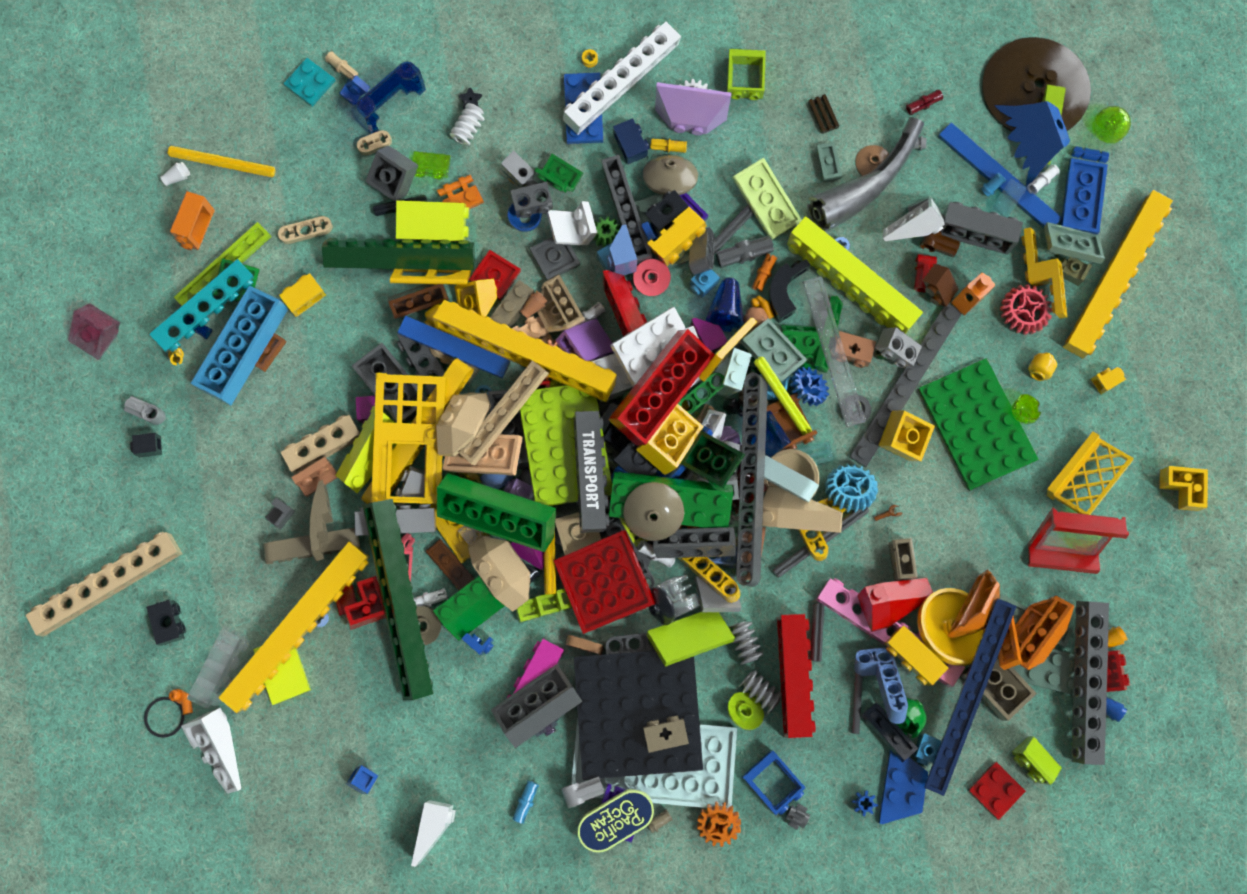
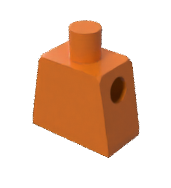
M981 273L951 303L965 316L995 287V283L988 275ZM971 294L973 300H967L966 296Z

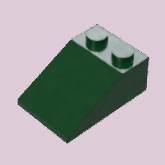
M701 430L680 464L705 481L724 488L745 454Z

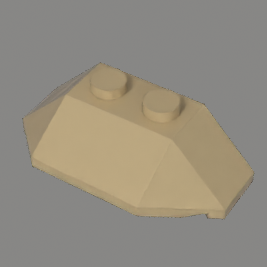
M560 275L543 283L541 294L547 299V302L545 303L546 306L537 311L548 332L568 330L585 322L582 313Z
M486 393L453 395L436 426L437 447L440 456L455 457L459 453L458 451L475 437L491 407Z
M482 536L468 547L473 567L497 600L512 612L529 600L530 572L507 540Z

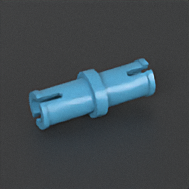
M527 780L524 792L518 799L519 804L512 817L514 821L524 824L530 807H533L534 803L532 801L539 784Z

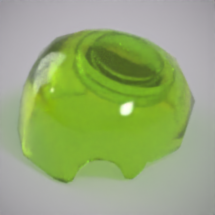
M1021 394L1012 405V414L1020 423H1035L1041 415V412L1038 411L1040 403L1031 395Z

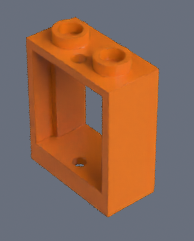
M186 192L170 230V233L181 244V247L187 250H192V248L199 250L214 214V208L204 196Z

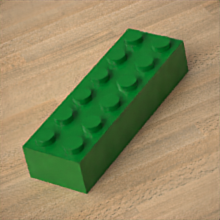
M614 472L609 517L624 518V504L632 490L645 483L658 482L673 488L682 499L684 518L681 525L704 528H729L733 485L726 484L724 488H721L710 482ZM651 514L650 517L655 519L657 515Z
M449 473L437 486V517L542 552L546 551L554 538L556 508Z

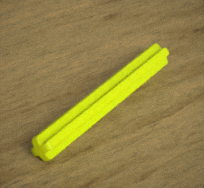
M758 357L754 364L802 435L810 433L812 431L811 427L765 358Z

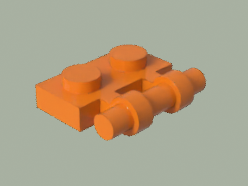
M471 175L459 177L457 181L451 184L446 183L437 190L440 197L445 194L449 197L442 200L443 202L465 203L469 210L484 203L476 185L470 188L467 185L473 182ZM462 187L463 191L455 195L452 191Z

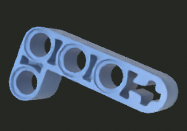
M886 648L858 651L855 657V672L861 676L876 675L888 719L895 724L903 723L907 715L908 702L895 658L888 653Z

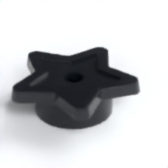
M469 88L466 94L459 95V99L464 102L463 109H465L467 103L479 107L478 101L482 98V94L474 93L472 88Z

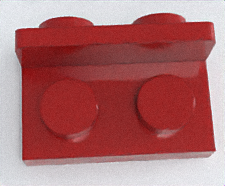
M1120 650L1108 651L1107 692L1127 690V686H1130L1129 676L1124 674L1123 666H1126L1125 655L1121 654Z

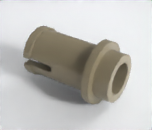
M665 809L652 818L648 827L652 833L658 832V829L673 821V819Z

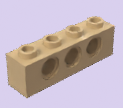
M350 415L340 416L335 420V423L320 427L319 431L315 434L305 435L301 439L302 441L287 445L281 454L290 471L296 475L320 459L327 458L353 444L355 438L359 437L360 431ZM336 431H343L341 437L334 438V434ZM324 439L326 441L325 445L320 448L317 447L318 442ZM308 449V454L305 457H301V451Z

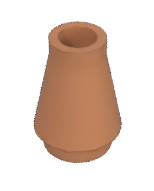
M539 291L531 293L520 312L528 319L546 306L547 299Z

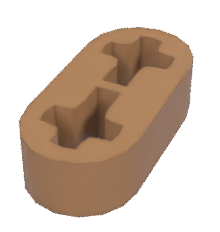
M568 635L565 645L598 655L602 654L604 647L602 644Z

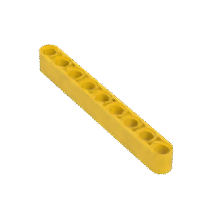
M458 358L451 363L442 376L445 377L444 411L453 395L460 394L474 371L472 367ZM437 385L426 402H436ZM423 406L421 424H435L436 407ZM416 417L411 424H416ZM397 444L392 451L390 496L400 483L404 470L408 471L409 466L412 465L425 445ZM372 482L361 498L366 504L371 503Z

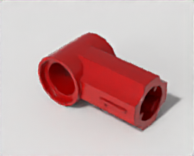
M917 254L915 260L917 267L914 268L916 270L914 290L926 292L923 279L927 276L933 264H937V257Z

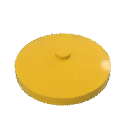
M944 588L932 593L921 604L917 619L920 636L926 647L941 661L955 666L971 665L983 630L972 635L952 638L947 636L969 593L956 588Z

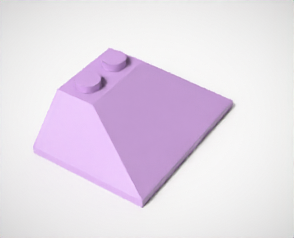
M657 82L655 111L667 126L675 132L684 133L686 131L700 136L709 133L727 120L731 93Z

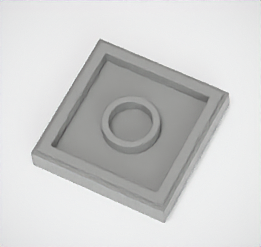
M696 576L695 584L702 612H740L742 608L740 600L733 603L727 602L699 576ZM714 576L712 581H719L721 576ZM729 588L726 594L731 595L736 589Z

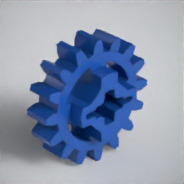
M810 367L798 369L790 378L793 381L790 386L795 388L792 392L798 394L797 399H803V404L808 402L809 406L822 404L827 399L826 397L829 396V393L826 392L829 390V387L825 386L827 381L822 380L823 375H818L816 369L811 371Z

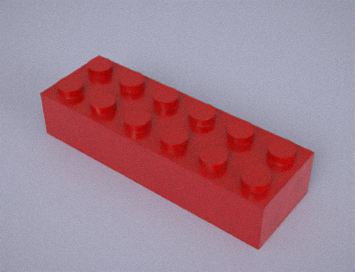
M689 329L677 331L608 420L635 445H646L715 354Z
M805 614L780 615L777 617L782 692L784 738L813 737V733L816 732L815 720H812L811 712H814V700H810V692H813V681L809 679V671H812L811 659H808V651L811 649L810 639H807L806 631H809V619H805Z

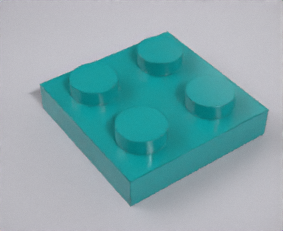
M306 58L284 82V86L313 107L336 80L309 58Z

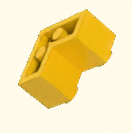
M1167 466L1160 470L1159 489L1179 491L1178 510L1200 511L1206 509L1208 500V470Z

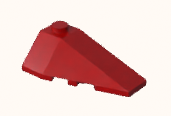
M922 578L866 586L857 597L870 631L873 632L892 626L898 620L921 606L923 601L933 591L928 579Z

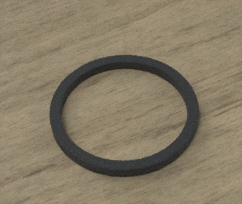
M160 697L151 702L147 707L144 722L151 734L156 737L165 738L176 734L181 729L185 715L182 713V705L173 701L181 711L179 726L169 734L155 733L148 724V712L156 702L170 700L169 697Z

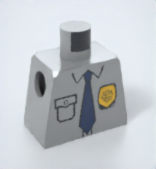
M514 150L501 163L500 174L516 188L538 184L534 180L535 171Z

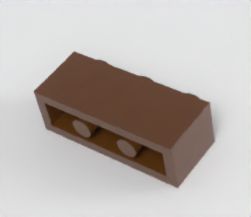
M424 284L388 297V302L395 319L440 304L444 300H449L444 284Z

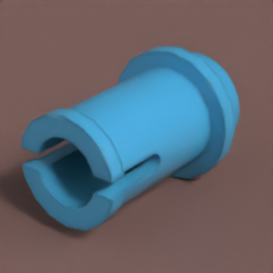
M997 173L987 184H983L981 190L987 196L994 195V191L1005 183L1006 179L1000 173Z

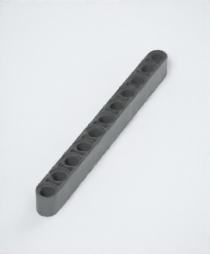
M749 373L744 380L741 452L745 456L741 461L736 571L738 583L749 587L758 585L761 575L768 383L764 377L757 373ZM758 379V384L754 387V382ZM757 398L758 402L753 406V401ZM757 417L756 424L752 425L753 419ZM756 436V442L752 445L751 441ZM755 456V462L751 464V458ZM754 475L755 479L753 483H750V478ZM753 494L754 500L750 503L749 497ZM753 514V520L749 523L748 518ZM752 534V540L748 542V535ZM751 553L752 558L748 562L747 555ZM748 573H750L751 579L749 582L746 581V575Z

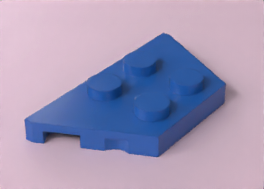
M891 750L888 757L879 824L889 823L923 812L926 791L924 785L928 777V771L911 758H907L902 763Z

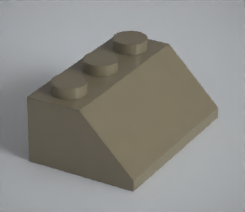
M997 657L982 700L1001 721H1009L1037 693L1013 667L1003 670L999 665ZM969 668L960 675L964 680Z

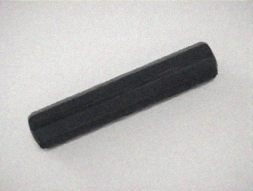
M426 195L397 200L428 202ZM396 201L374 205L373 212L375 216L396 212Z

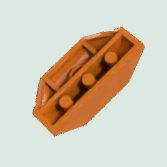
M988 569L975 580L947 635L950 638L976 634L980 630L984 631L996 598L999 599L1000 584Z
M1054 596L1051 599L1034 603L1027 608L1015 625L1022 660L1020 666L1030 670L1047 659L1067 631L1074 609L1073 604L1058 596Z

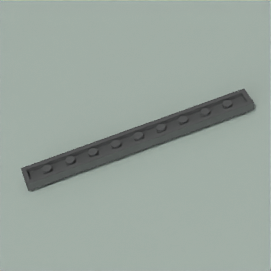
M950 304L947 307H943L920 344L922 347L914 366H906L849 458L863 467H867L879 448L878 445L891 412L904 408L962 313Z

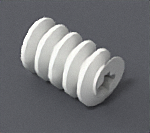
M467 103L462 111V115L458 117L455 127L449 133L451 138L460 144L469 146L470 142L467 138L473 140L474 136L471 132L475 134L478 132L474 126L480 128L481 124L478 120L482 122L485 120L481 115L484 114L483 110L474 104Z

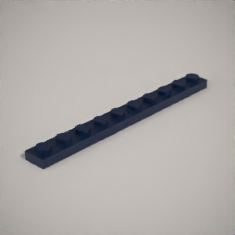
M998 598L995 600L925 782L924 788L942 796L945 795L1016 610L1017 606Z

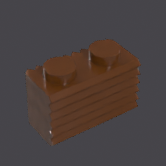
M933 264V267H931V270L923 279L926 286L925 291L930 294V301L936 306L942 305L947 307L959 290L950 269L938 264Z

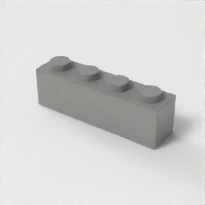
M431 504L419 505V509H411V505L399 506V510H396L400 533L436 532V509L431 508ZM360 508V512H355L356 536L368 535L363 508Z

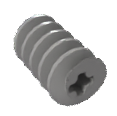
M744 621L728 627L734 628L731 632L736 638L732 643H739L735 647V651H741L737 657L744 659L740 665L758 660L763 654L762 652H756L760 644H753L758 638L751 637V634L755 632V629H748L752 622Z
M754 670L745 677L738 688L744 685L743 693L750 691L749 698L756 696L755 703L757 704L762 701L761 708L763 709L768 706L767 714H769L781 700L782 692L778 691L774 694L776 687L768 688L769 681L761 683L763 676L760 675L756 678L757 671Z

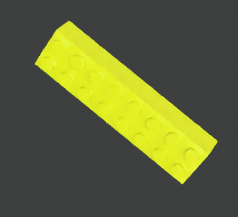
M806 216L791 232L787 242L788 249L793 254L800 255L803 261L807 259L817 269V273L821 277L828 278L834 288L844 291L846 297L852 302L856 301L862 311L872 314L878 324L885 325L887 328L896 327L906 334L922 315L923 311Z

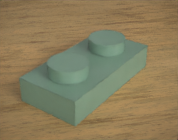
M835 142L817 145L816 151L823 182L841 179L842 173Z

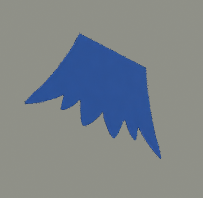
M1048 101L1019 106L995 105L998 110L1012 118L1006 124L1017 127L1007 138L1011 141L1021 142L1015 152V158L1027 156L1022 168L1025 169L1030 166L1026 187L1034 181L1047 163L1070 142L1059 109Z

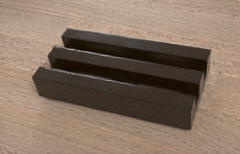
M826 94L808 101L822 134L839 128L840 125ZM821 101H823V103H824V105H825V107H826V109H827V112H828V114H829V116H830V118H831V121H832V123H833V126H832L831 123H830V120H829V118H828V116H827V114H826V111H825V109H824V107H823ZM815 103H817L828 128L824 127V124L816 109Z

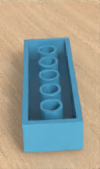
M249 286L190 384L231 406L289 308L281 300Z

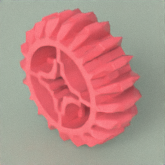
M1028 284L1024 288L1022 285H1019L1017 289L1012 288L1009 293H1006L1005 299L1001 302L1003 306H1001L1000 310L1004 312L1001 318L1007 317L1004 324L1009 322L1012 324L1010 330L1016 327V333H1020L1023 330V334L1027 335L1029 332L1034 334L1036 330L1041 331L1043 327L1048 325V321L1052 317L1050 315L1052 308L1049 307L1052 302L1046 301L1048 295H1042L1043 289L1038 292L1036 291V286L1030 289ZM1019 298V306L1013 309L1014 300ZM1037 310H1040L1039 319H1038L1037 321H1035V320H1034V317H1035L1034 312H1036Z

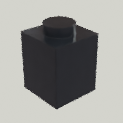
M157 433L132 435V441L130 442L131 452L139 458L162 455L161 436Z

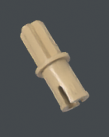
M331 51L326 55L325 61L336 68L338 73L341 72L348 79L355 75L358 76V72L350 67L346 60H342L334 52Z

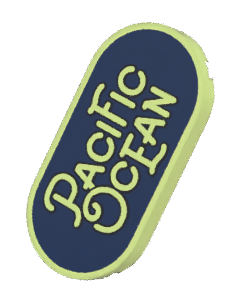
M628 789L621 792L582 817L578 826V837L581 844L592 852H604L611 849L650 824L654 815L653 802L649 795L643 791Z

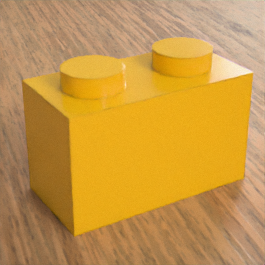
M309 273L308 275L301 276L294 285L283 289L279 296L294 316L297 317L324 298L326 294Z

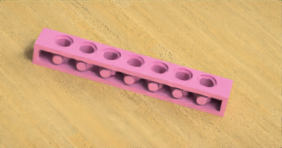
M836 578L827 580L815 600L824 604V606L885 645L884 643L890 638L886 633V628L871 632L862 608L859 615L853 612L852 607L854 604H858L861 607L857 597L859 593L852 589L850 591L843 587L844 584ZM837 593L845 597L843 604L836 601ZM896 622L891 626L895 631L903 625L908 630L911 629L910 626L903 622H900V624ZM913 633L924 644L920 633H917V635ZM945 663L948 669L938 681L947 687H953L965 666Z

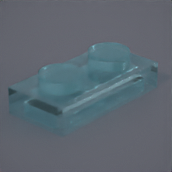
M1010 179L990 212H996L1000 216L1009 217L1027 188Z

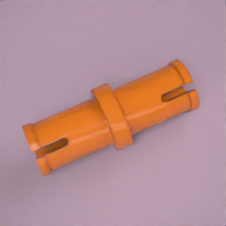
M768 253L761 268H758V275L751 287L754 290L759 289V292L763 291L767 279L772 275L771 270L777 261L776 256L772 255L770 257L771 254Z

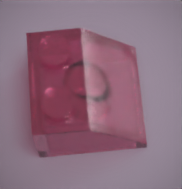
M89 303L74 311L68 341L97 360H100L117 337L120 322Z

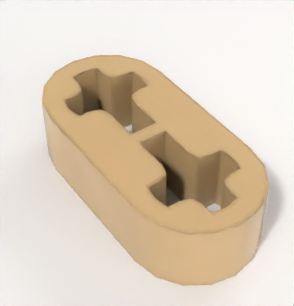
M381 130L359 139L357 148L361 154L371 155L381 148L390 146L392 139L387 131ZM384 136L386 142L382 143L380 137ZM367 143L369 149L365 150L363 144Z

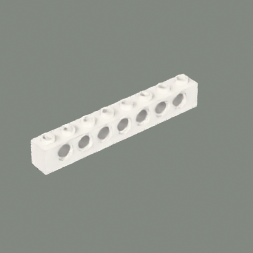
M667 22L661 26H656L649 37L645 36L640 41L638 47L631 48L624 59L620 58L612 70L608 69L599 81L596 80L590 85L586 93L582 92L577 97L576 102L570 103L563 110V121L579 135L678 46L681 36ZM596 97L599 101H595L592 98ZM579 109H585L587 112H581Z

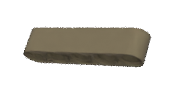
M355 528L327 532L329 540L321 542L323 555L331 554L332 551L340 552L348 542H353L360 548L359 535H355ZM310 535L263 544L265 564H274V561L279 563L291 561L293 558H309L313 555L311 552Z

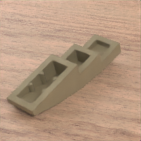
M323 480L318 482L310 514L311 552L316 561L324 559L321 542L329 540L326 524L333 522L328 491Z

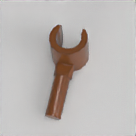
M891 505L888 511L874 518L875 521L889 516L899 517L902 515V512L895 514L894 509L899 506Z

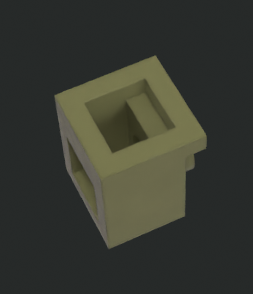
M1069 257L1067 260L1064 258L1061 262L1063 278L1079 286L1086 278L1092 265H1087L1076 258Z

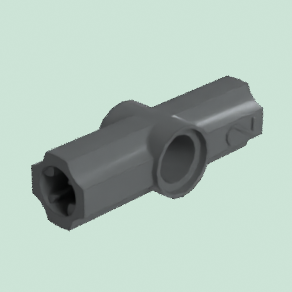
M769 236L753 241H740L733 247L716 252L720 268L739 262L744 264L748 260L751 262L756 257L774 252L773 242Z

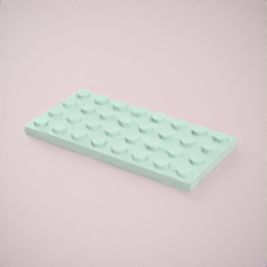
M578 719L571 785L590 780H582ZM700 725L703 770L600 778L604 792L607 784H611L610 791L614 792L615 786L627 790L636 789L647 793L653 803L707 808V804L714 807L717 801L719 806L726 802V807L729 808L732 805L737 728ZM604 794L594 798H603Z

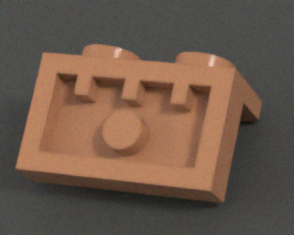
M324 457L291 478L300 487L303 494L308 497L316 492L319 481L323 480L326 486L337 479L335 476L337 472L331 462Z

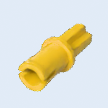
M671 138L669 140L651 139L650 148L652 150L668 151V153L670 151L686 153L687 141H674Z

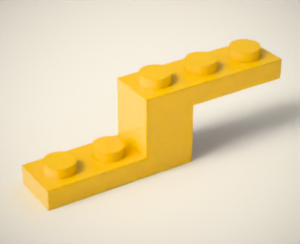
M1031 227L1025 228L1024 235H1022V244L1026 249V253L1023 254L1024 262L1027 264L1028 271H1025L1026 281L1032 286L1050 284V293L1052 296L1054 295V302L1051 303L1052 312L1060 319L1067 318L1062 263L1058 258L1039 262L1036 232Z

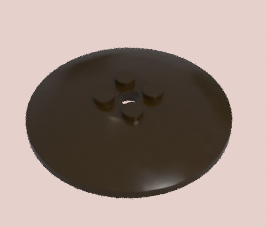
M1028 37L1014 40L1004 45L991 57L983 73L982 93L991 115L1004 128L1013 132L1017 127L1006 124L1012 118L998 110L995 105L1019 106L1041 103L1046 85L1065 87L1061 117L1068 131L1085 114L1090 102L1091 85L1086 68L1070 49L1050 39ZM1034 81L1042 82L1043 87H1037Z

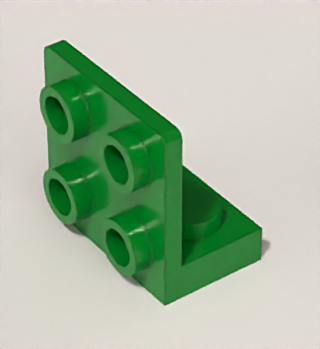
M781 325L780 331L807 359L799 368L810 367L811 369H817L815 362L821 338L819 327Z

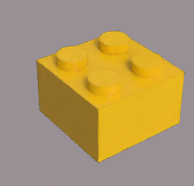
M893 410L878 446L906 460L922 461L935 426L905 410Z

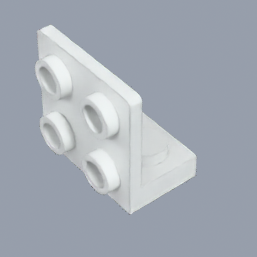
M582 201L574 212L552 210L547 212L555 244L589 245L597 234L589 202Z

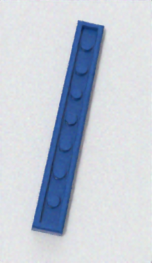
M952 122L939 134L938 137L988 181L997 173H1000L1006 179V182L997 189L1042 228H1044L1047 222L1057 224L1062 219L1033 193L1031 194L1025 185Z

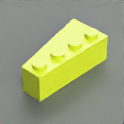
M375 406L372 407L368 420H365L362 425L363 429L359 437L355 438L353 448L346 455L335 475L356 493L363 488L373 474ZM383 413V422L395 423ZM392 443V451L397 444Z

